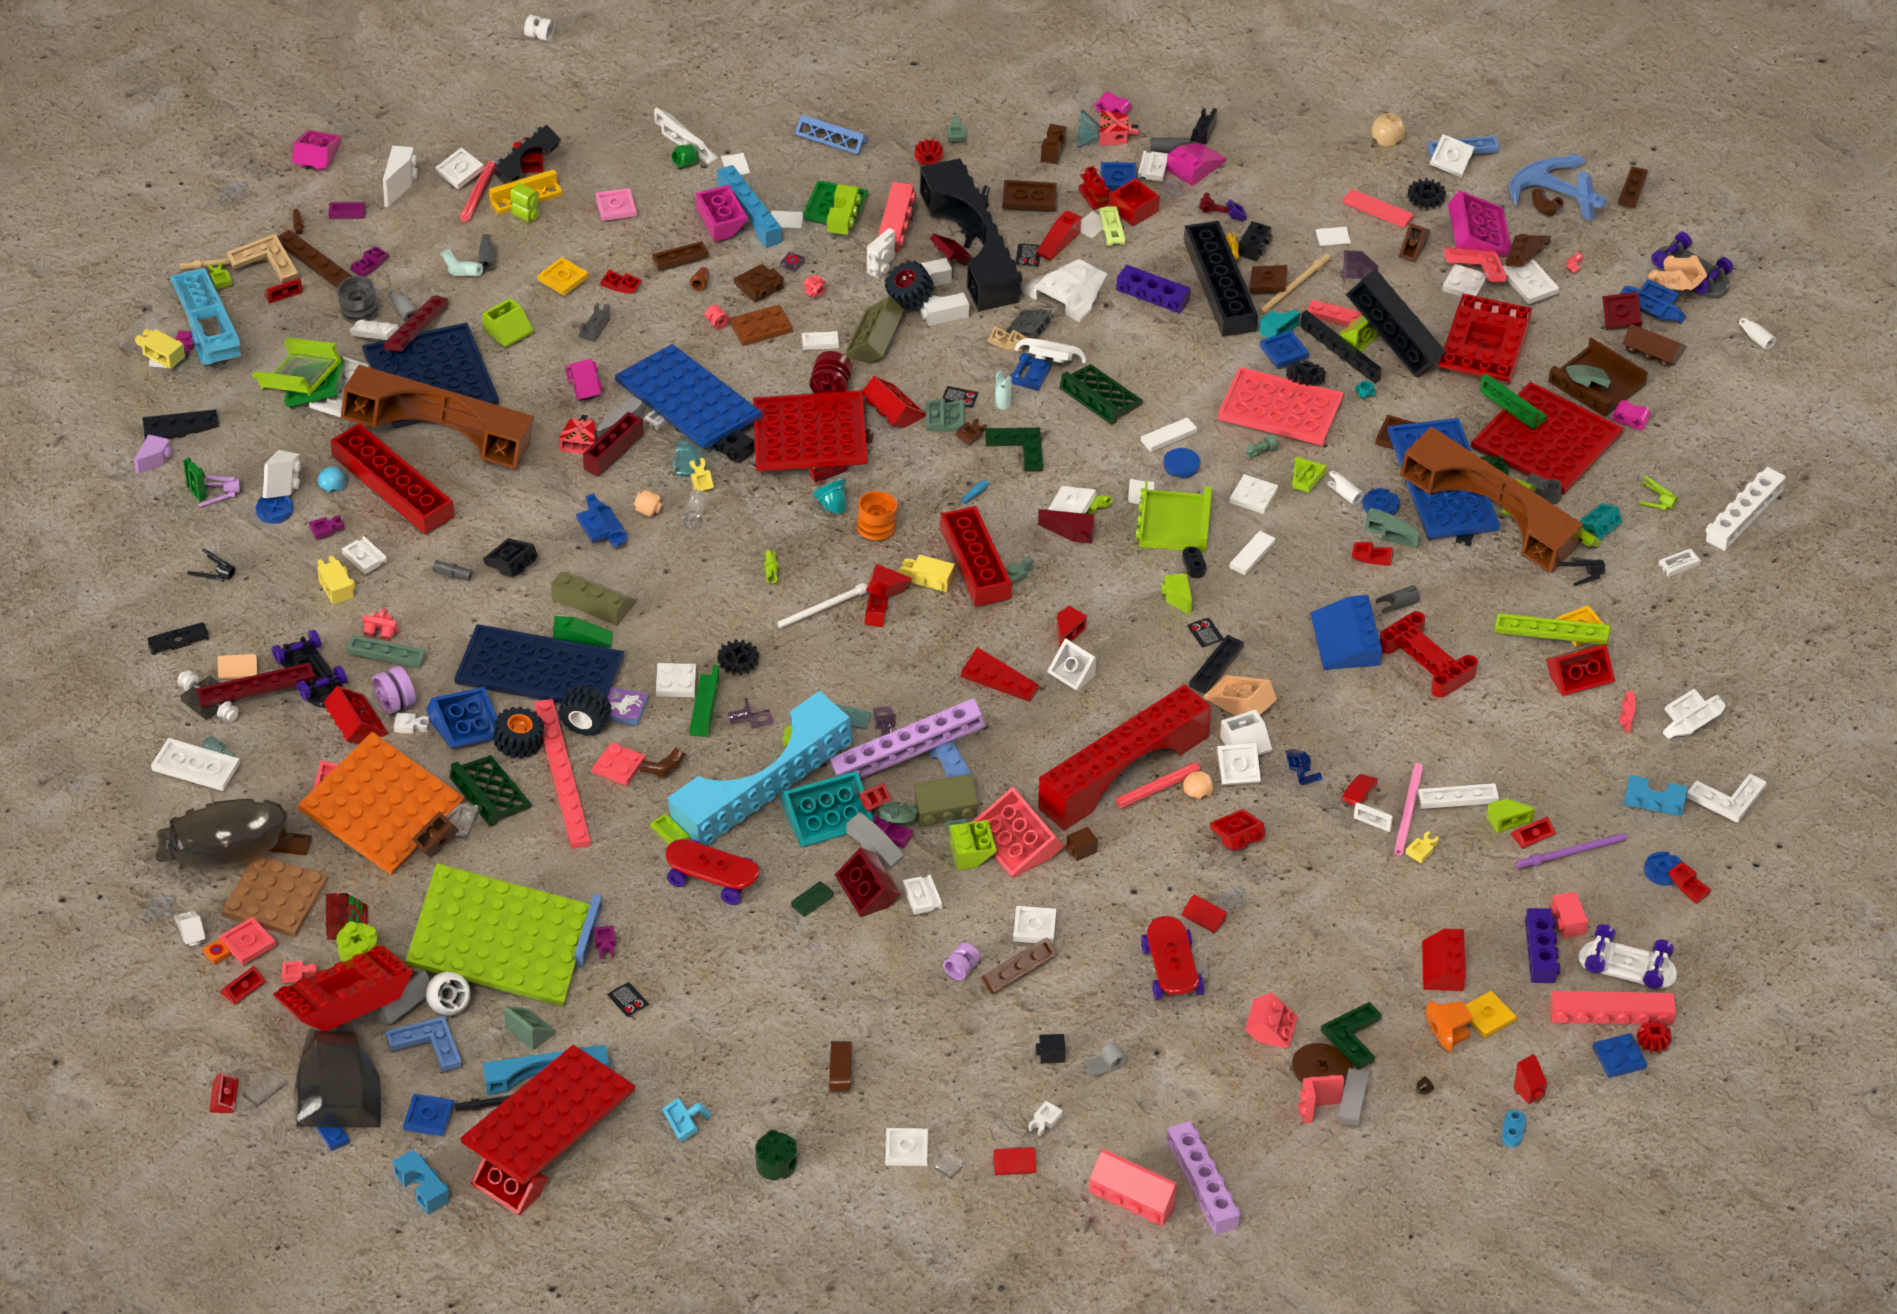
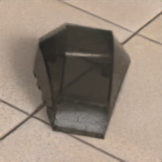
M320 1029L308 1030L293 1094L296 1127H380V1076L356 1033L353 1030L331 1029L326 1032Z

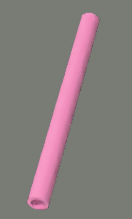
M1419 763L1413 767L1395 844L1394 854L1398 856L1404 854L1423 772V765Z

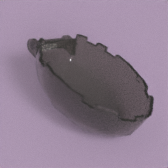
M246 798L209 803L205 805L206 808L196 811L192 808L185 811L186 815L172 818L169 821V828L157 831L158 851L155 854V859L158 862L176 860L185 866L201 870L229 869L256 861L277 845L286 832L288 815L278 803L264 800L263 803L254 802V799ZM166 840H169V849H166Z

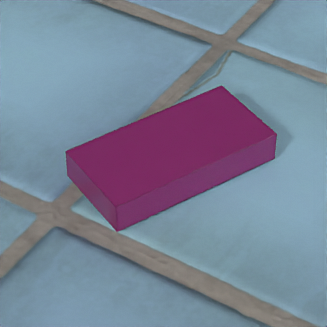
M329 202V219H364L365 202Z

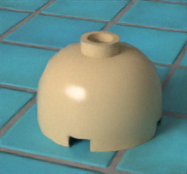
M1384 113L1374 120L1371 127V138L1376 139L1379 145L1396 146L1397 142L1401 141L1402 143L1405 139V123L1398 115Z

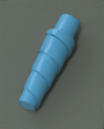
M984 479L976 483L961 498V502L965 504L982 493L989 485L988 481Z

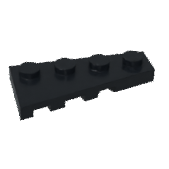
M216 409L142 417L145 440L148 435L166 439L176 436L183 438L190 432L196 434L218 427Z

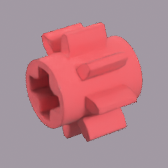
M814 275V277L809 276L804 282V287L806 288L804 292L813 298L821 296L826 290V286L823 284L825 280L817 275Z

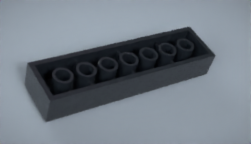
M1219 220L1185 225L1184 244L1222 336L1257 331L1258 313Z

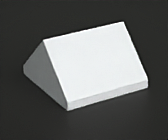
M1065 639L1047 672L1078 691L1095 677L1096 657L1068 639Z

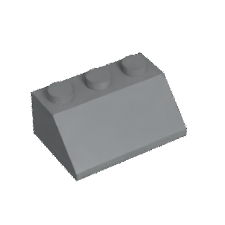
M410 967L413 973L401 998L369 1013L378 1022L390 1025L397 1022L403 1014L410 1012L420 1001L426 1000V988L430 979L425 970Z

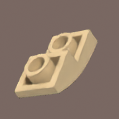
M994 326L986 342L1003 349L1017 351L1014 350L1017 343L1028 337L1015 330H1012L1010 334ZM1025 345L1020 346L1018 351L1022 352Z

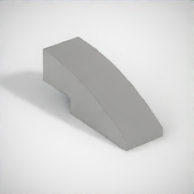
M630 397L622 408L614 406L597 428V440L627 412L641 418L643 416V402Z
M859 812L846 823V834L861 843V848L876 853L881 863L891 869L904 858V855L892 840L862 813Z
M1349 1068L1338 1123L1359 1126L1369 1072Z

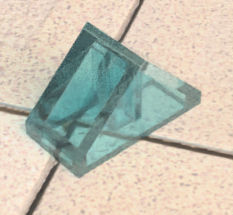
M1081 110L1077 148L1083 147L1100 136V125L1085 110Z

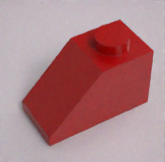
M876 564L869 577L866 591L881 598L905 592L911 578Z
M1069 605L1056 616L1059 647H1061L1065 639L1072 642L1086 629L1087 615Z
M1532 1054L1517 1063L1514 1089L1528 1104L1540 1101L1546 1094L1547 1081L1535 1054Z

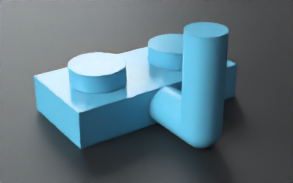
M679 1097L662 1109L681 1142L699 1131L692 1116L699 1112L705 1119H709L712 1115L702 1103H696L687 1110Z

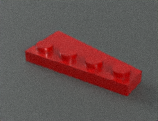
M978 647L961 671L962 678L1031 702L1038 691L1039 684Z

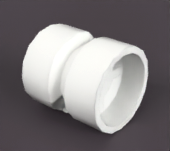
M529 15L525 22L524 34L528 37H538L540 40L550 41L554 33L555 22L551 19L543 18L541 20L539 16Z

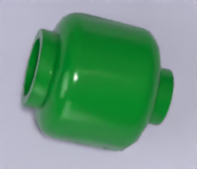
M691 144L678 145L671 154L673 163L679 168L694 166L699 156L698 151Z

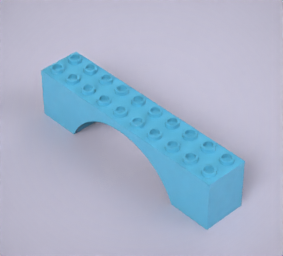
M818 691L790 711L791 738L784 752L774 763L754 775L736 780H711L697 776L667 797L671 818L690 836L691 840H696L703 845L711 844L716 838L727 833L737 823H741L751 813L758 811L768 801H772L782 791L787 790L792 784L803 779L813 769H817L823 762L834 757L837 752L848 747L853 742L850 717L821 691Z

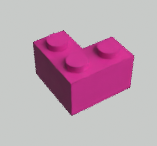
M592 358L564 365L568 383L572 382L576 400L601 394L602 384L600 379L597 380L596 372H598L596 362H593Z

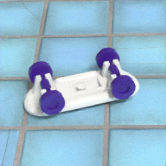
M1601 924L1596 927V939L1585 944L1579 951V963L1583 968L1592 973L1617 977L1643 984L1653 989L1668 988L1677 979L1676 967L1668 958L1672 955L1674 946L1667 940L1660 939L1655 941L1653 946L1654 953L1646 950L1613 943L1612 941L1616 934L1614 928Z

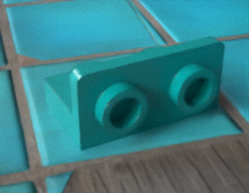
M1601 503L1579 522L1583 524L1582 527L1584 529L1594 531L1595 536L1601 540L1622 523V518L1618 506Z

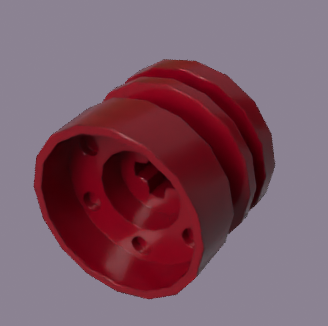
M826 351L819 354L815 360L810 378L812 392L847 391L852 373L850 359L836 351Z

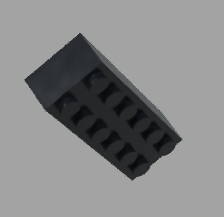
M1374 269L1346 294L1415 377L1420 375L1446 352L1377 269Z

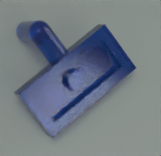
M1297 749L1285 750L1289 769L1297 772L1298 781L1301 785L1322 780L1320 772L1305 776V772L1311 771V759L1307 752Z

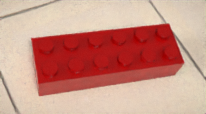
M977 506L940 513V530L975 607L1011 599V580Z

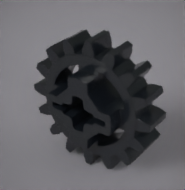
M1425 178V181L1418 179V183L1413 181L1412 185H1409L1407 197H1409V202H1413V206L1418 204L1420 209L1422 207H1425L1426 210L1429 207L1435 209V205L1440 207L1441 203L1445 201V187L1440 186V182L1435 183L1434 179L1428 181V178Z
M1297 361L1296 363L1291 362V365L1287 366L1286 376L1293 383L1299 382V385L1305 384L1308 386L1311 384L1315 386L1316 384L1321 385V382H1324L1326 371L1323 367H1319V364L1314 365L1313 362L1303 361L1302 363Z
M735 639L734 643L727 641V646L721 645V649L718 650L717 659L718 663H720V668H725L726 673L732 671V675L736 672L742 675V672L745 671L749 674V669L755 670V665L759 664V651H757L756 646L752 647V642L746 644L745 640L738 642Z

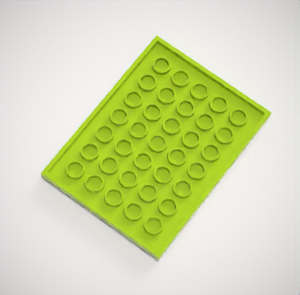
M436 863L405 964L438 974L446 971L455 972L468 982L563 1007L576 963L575 951L590 904Z

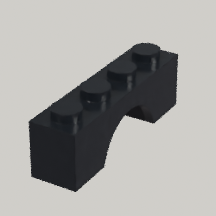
M545 125L543 128H537L532 137H526L520 143L521 146L517 149L514 147L508 152L506 158H500L495 163L493 173L504 184L517 181L521 177L522 168L520 161L524 156L531 153L547 156L560 145L561 139L548 125Z

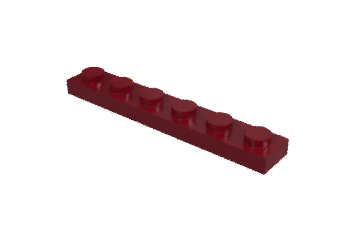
M439 295L430 297L384 343L385 350L402 351L449 305L448 298Z
M305 663L196 688L202 708L297 686V683L302 680L309 683V680L313 679L315 682V675L311 664Z

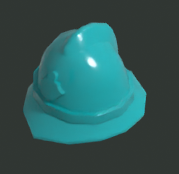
M842 478L820 487L812 492L813 498L817 499L826 510L835 514L843 513L847 509L845 484L847 480Z

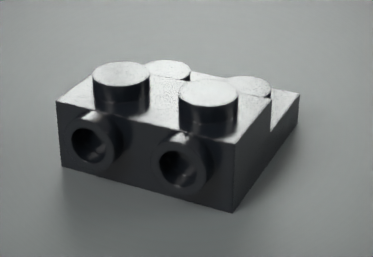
M507 538L485 556L483 561L485 565L498 568L500 574L514 577L522 573L526 566L534 563L537 560L538 554L534 544Z

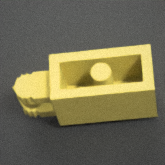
M145 329L142 333L143 336L138 335L135 337L136 343L142 347L143 355L169 369L185 358L183 343L158 330L151 331Z
M333 555L329 556V563L327 564L322 559L317 560L318 579L331 603L336 604L354 598L353 590L355 589V583L352 578L349 579L346 567H342L339 560L336 561Z
M919 555L917 560L904 559L902 562L903 566L898 570V573L910 577L911 583L947 592L954 579L955 564Z

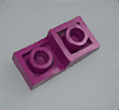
M375 246L365 251L362 259L352 263L350 270L366 277L381 266L389 257V254Z

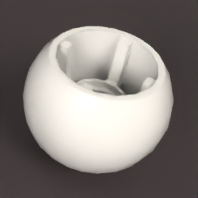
M448 971L439 973L427 985V1003L433 1011L440 1015H456L462 1012L469 1003V984L458 973ZM451 980L456 984L457 987H454L447 983H450ZM447 988L449 991V995L447 998L444 999L442 997V991L443 989ZM440 1002H445L447 1007H444Z

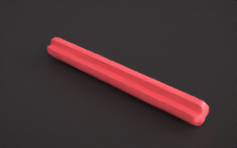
M487 161L485 169L482 171L460 215L462 222H469L494 172V161Z
M1194 762L1116 798V805L1119 808L1126 807L1185 780L1190 773L1200 771V765Z

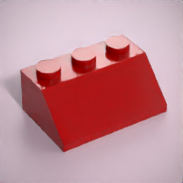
M873 376L863 390V396L866 397L865 401L871 406H875L877 408L876 411L880 415L886 416L888 418L887 422L894 427L898 425L905 428L926 416V413L894 383Z
M1597 644L1546 658L1550 678L1562 696L1615 682L1607 644Z
M336 686L323 702L328 714L335 720V725L343 733V738L349 743L360 744L371 732L379 737L388 734L363 694Z
M1444 928L1422 940L1423 990L1464 991L1466 978L1464 929Z
M483 1158L470 1184L515 1214L521 1215L540 1196L548 1177L539 1172L523 1185Z

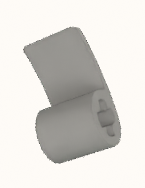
M1115 1042L1105 1045L1101 1050L1100 1057L1083 1060L1084 1065L1092 1076L1115 1071L1123 1067L1127 1062L1126 1056Z

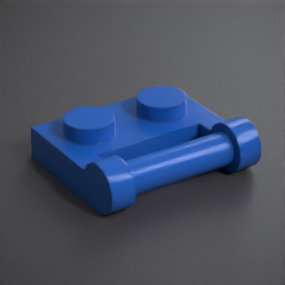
M1022 353L1015 371L1010 374L1012 384L1039 391L1051 370L1052 363L1033 358L1027 353ZM1026 365L1030 366L1025 377H1020Z

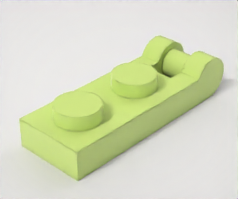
M1117 207L1099 208L1106 245H1125V236Z

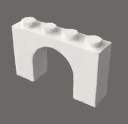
M946 258L921 263L932 278L933 286L952 283V269ZM964 293L945 297L932 295L928 298L929 301L927 303L923 302V306L917 307L920 309L922 320H925L928 326L969 317V302Z

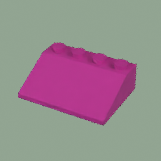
M1459 190L1448 203L1456 248L1497 252L1498 257H1507L1511 244L1503 207Z

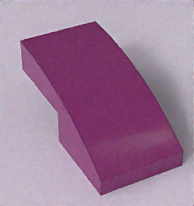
M878 814L872 821L898 847L905 848L914 836L913 830L885 821Z

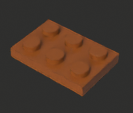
M780 304L729 318V324L742 346L793 332V327Z

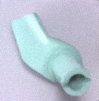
M450 249L440 254L448 266L447 271L453 276H480L483 272L482 264L472 261H457Z

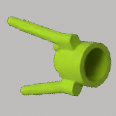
M1645 475L1644 479L1649 483L1643 481L1642 484L1661 495L1659 498L1661 504L1639 501L1638 504L1660 508L1664 511L1667 508L1672 510L1678 500V496Z

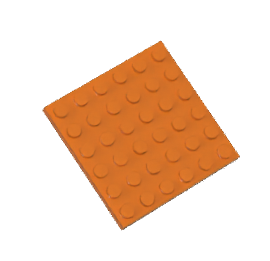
M371 732L298 804V809L385 872L392 875L419 848L411 839L439 811L449 818L463 804L465 797L378 735Z

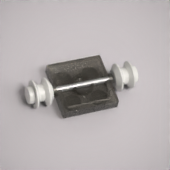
M191 670L182 672L178 677V685L186 691L180 695L183 703L205 720H208L215 714L219 718H223L225 723L232 722L237 718L238 708L232 705L236 700L201 708L196 688L218 684L217 680L209 675L199 682V677L193 675Z

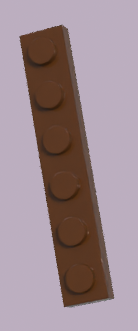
M287 230L278 236L279 241L287 252L336 288L344 279L352 277L351 274L292 231Z

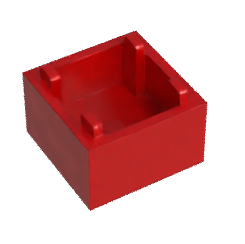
M1135 178L1110 193L1109 207L1116 206L1119 217L1134 227L1159 212L1160 196Z

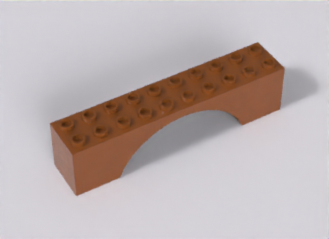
M359 364L344 387L340 418L374 428L388 422L407 419L440 423L459 431L470 439L478 449L480 459L516 469L530 445L534 416Z
M1431 426L1405 452L1400 476L1429 495L1442 491L1460 490L1486 496L1509 512L1520 529L1522 536L1521 554L1548 572L1552 573L1558 567V563L1563 562L1577 548L1583 526L1579 520L1568 515L1562 509L1554 506L1531 489L1526 488L1517 480L1512 479L1501 470L1489 464L1486 460L1467 450L1441 431Z

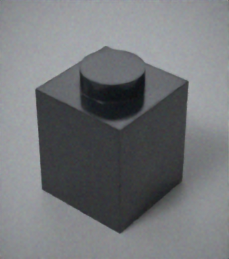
M1064 1034L1039 1035V1043H1035L1036 1056H1040V1064L1065 1063L1066 1048Z

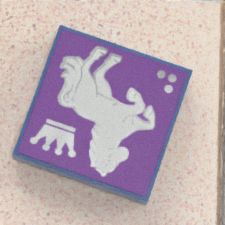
M612 687L608 695L609 703L612 705V712L608 721L638 726L648 700V694Z

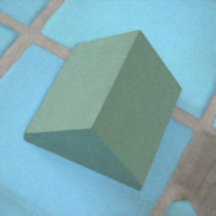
M508 1006L504 1009L505 1028L533 1051L556 1033L555 1029L530 1009Z

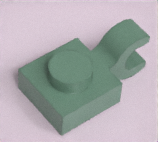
M952 116L951 125H947L948 142H966L965 125H959V116Z
M1030 556L1025 557L1020 564L1015 561L1005 567L1012 586L1027 578V572L1034 569V566L1031 564L1034 560Z

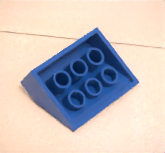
M1368 595L1349 596L1311 612V620L1323 670L1380 666L1382 648Z

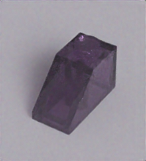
M1344 250L1342 278L1363 279L1374 269L1378 271V265L1362 251Z

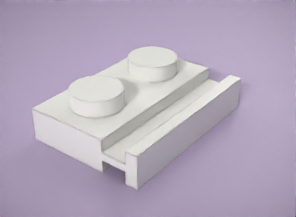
M1144 150L1138 178L1146 177V180L1163 182L1167 166V154L1159 152L1146 153Z
M364 536L362 540H356L342 548V554L364 574L376 569L381 563L387 562V557Z
M927 875L925 878L921 876L903 880L902 886L914 915L933 911L934 908L942 909V901L931 875Z

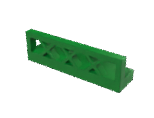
M1486 373L1482 376L1480 392L1532 429L1537 428L1546 421L1547 415Z
M713 665L712 675L700 674L689 736L709 737L720 681L719 665Z

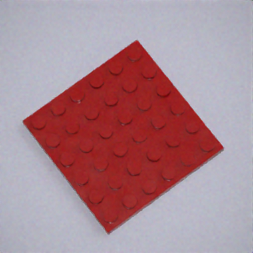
M1530 381L1517 395L1547 415L1546 421L1537 428L1532 429L1503 409L1471 441V447L1488 456H1495L1497 458L1503 456V461L1509 467L1527 476L1533 473L1546 480L1556 479L1561 482V493L1565 494L1623 433V427Z
M862 390L753 397V405L762 411V418L754 421L756 471L867 464Z

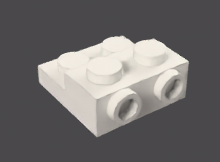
M888 228L867 246V273L877 279L888 272L890 268L889 262L895 257V231L891 228Z

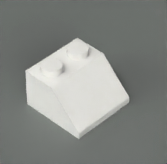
M278 450L265 463L263 498L291 495L299 488L300 454Z

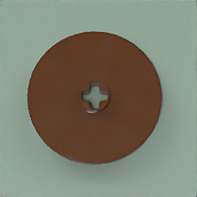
M1312 1043L1301 1047L1296 1051L1292 1060V1070L1297 1079L1302 1083L1303 1078L1342 1075L1345 1087L1349 1068L1353 1069V1064L1338 1048L1323 1043Z

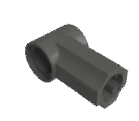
M1533 473L1528 476L1526 482L1537 487L1535 492L1543 495L1544 499L1548 500L1551 504H1556L1560 501V481L1556 479L1546 480Z

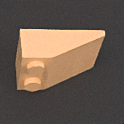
M1225 675L1204 695L1206 700L1235 716L1255 709L1261 715L1277 700L1270 680Z

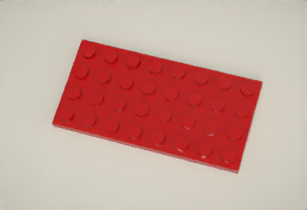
M573 1044L461 1137V1143L525 1185L634 1093L636 1085Z

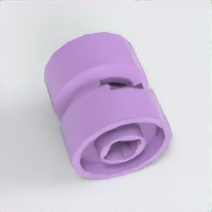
M963 942L943 963V967L950 977L961 981L976 966L981 956L974 946Z

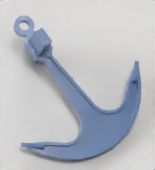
M1570 153L1569 157H1555L1534 162L1519 170L1509 183L1510 197L1515 206H1517L1520 200V193L1523 188L1530 185H1540L1576 197L1580 204L1582 218L1590 221L1595 218V207L1600 208L1606 205V197L1604 195H1596V192H1594L1591 174L1583 171L1578 174V187L1548 173L1557 168L1570 167L1575 169L1585 162L1584 157Z

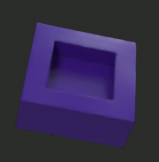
M1232 200L1228 201L1226 206L1229 216L1243 222L1247 218L1244 207Z

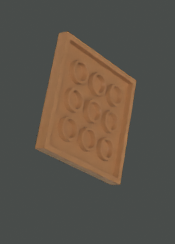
M254 854L221 910V914L223 917L240 922L253 917L264 929L296 938L327 884L328 875Z

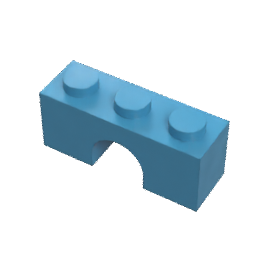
M1629 776L1624 805L1682 816L1688 786L1668 783L1665 791L1655 792L1649 788L1648 778Z
M413 1149L393 1160L394 1174L405 1187L412 1183H421L420 1186L415 1188L416 1201L427 1214L449 1203L450 1190L448 1185L439 1180L436 1171L433 1168H429L423 1155H419Z

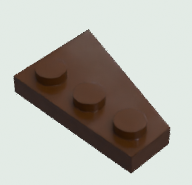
M1515 235L1506 258V266L1524 267L1534 258L1535 252H1540L1544 244L1548 245L1551 242L1550 236Z

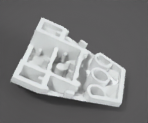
M1076 259L1032 279L1022 288V293L1034 299H1038L1045 293L1066 304V316L1081 322L1091 312L1092 304L1097 299L1098 291H1101L1107 278V273L1080 259Z

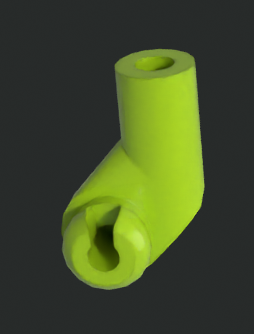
M1109 495L1096 496L1087 512L1094 514L1098 508L1109 507L1113 503V498Z

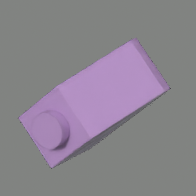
M148 435L134 458L135 472L141 473L164 465L167 458H170L172 454L169 439Z

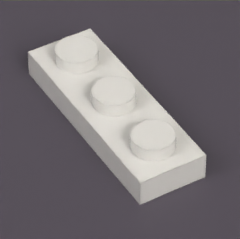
M362 319L357 321L349 331L352 336L388 340L399 329L398 324Z

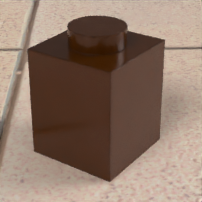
M1085 827L1067 835L1066 851L1076 861H1079L1097 853L1098 839L1088 827Z

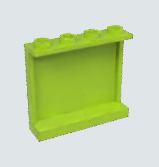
M1145 481V489L1141 488L1140 499L1143 502H1139V513H1142V515L1138 514L1137 526L1141 527L1136 530V539H1139V547L1184 550L1187 547H1196L1201 552H1206L1212 487L1205 486L1204 494L1148 490V481Z

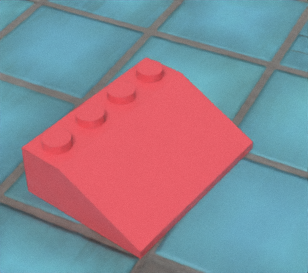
M1011 787L973 821L988 820L996 846V852L993 855L1012 878L1050 860L1065 847L1014 787Z

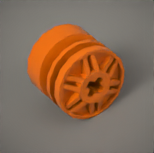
M871 491L862 495L858 501L856 527L858 533L864 538L874 541L890 538L896 529V499L882 491Z

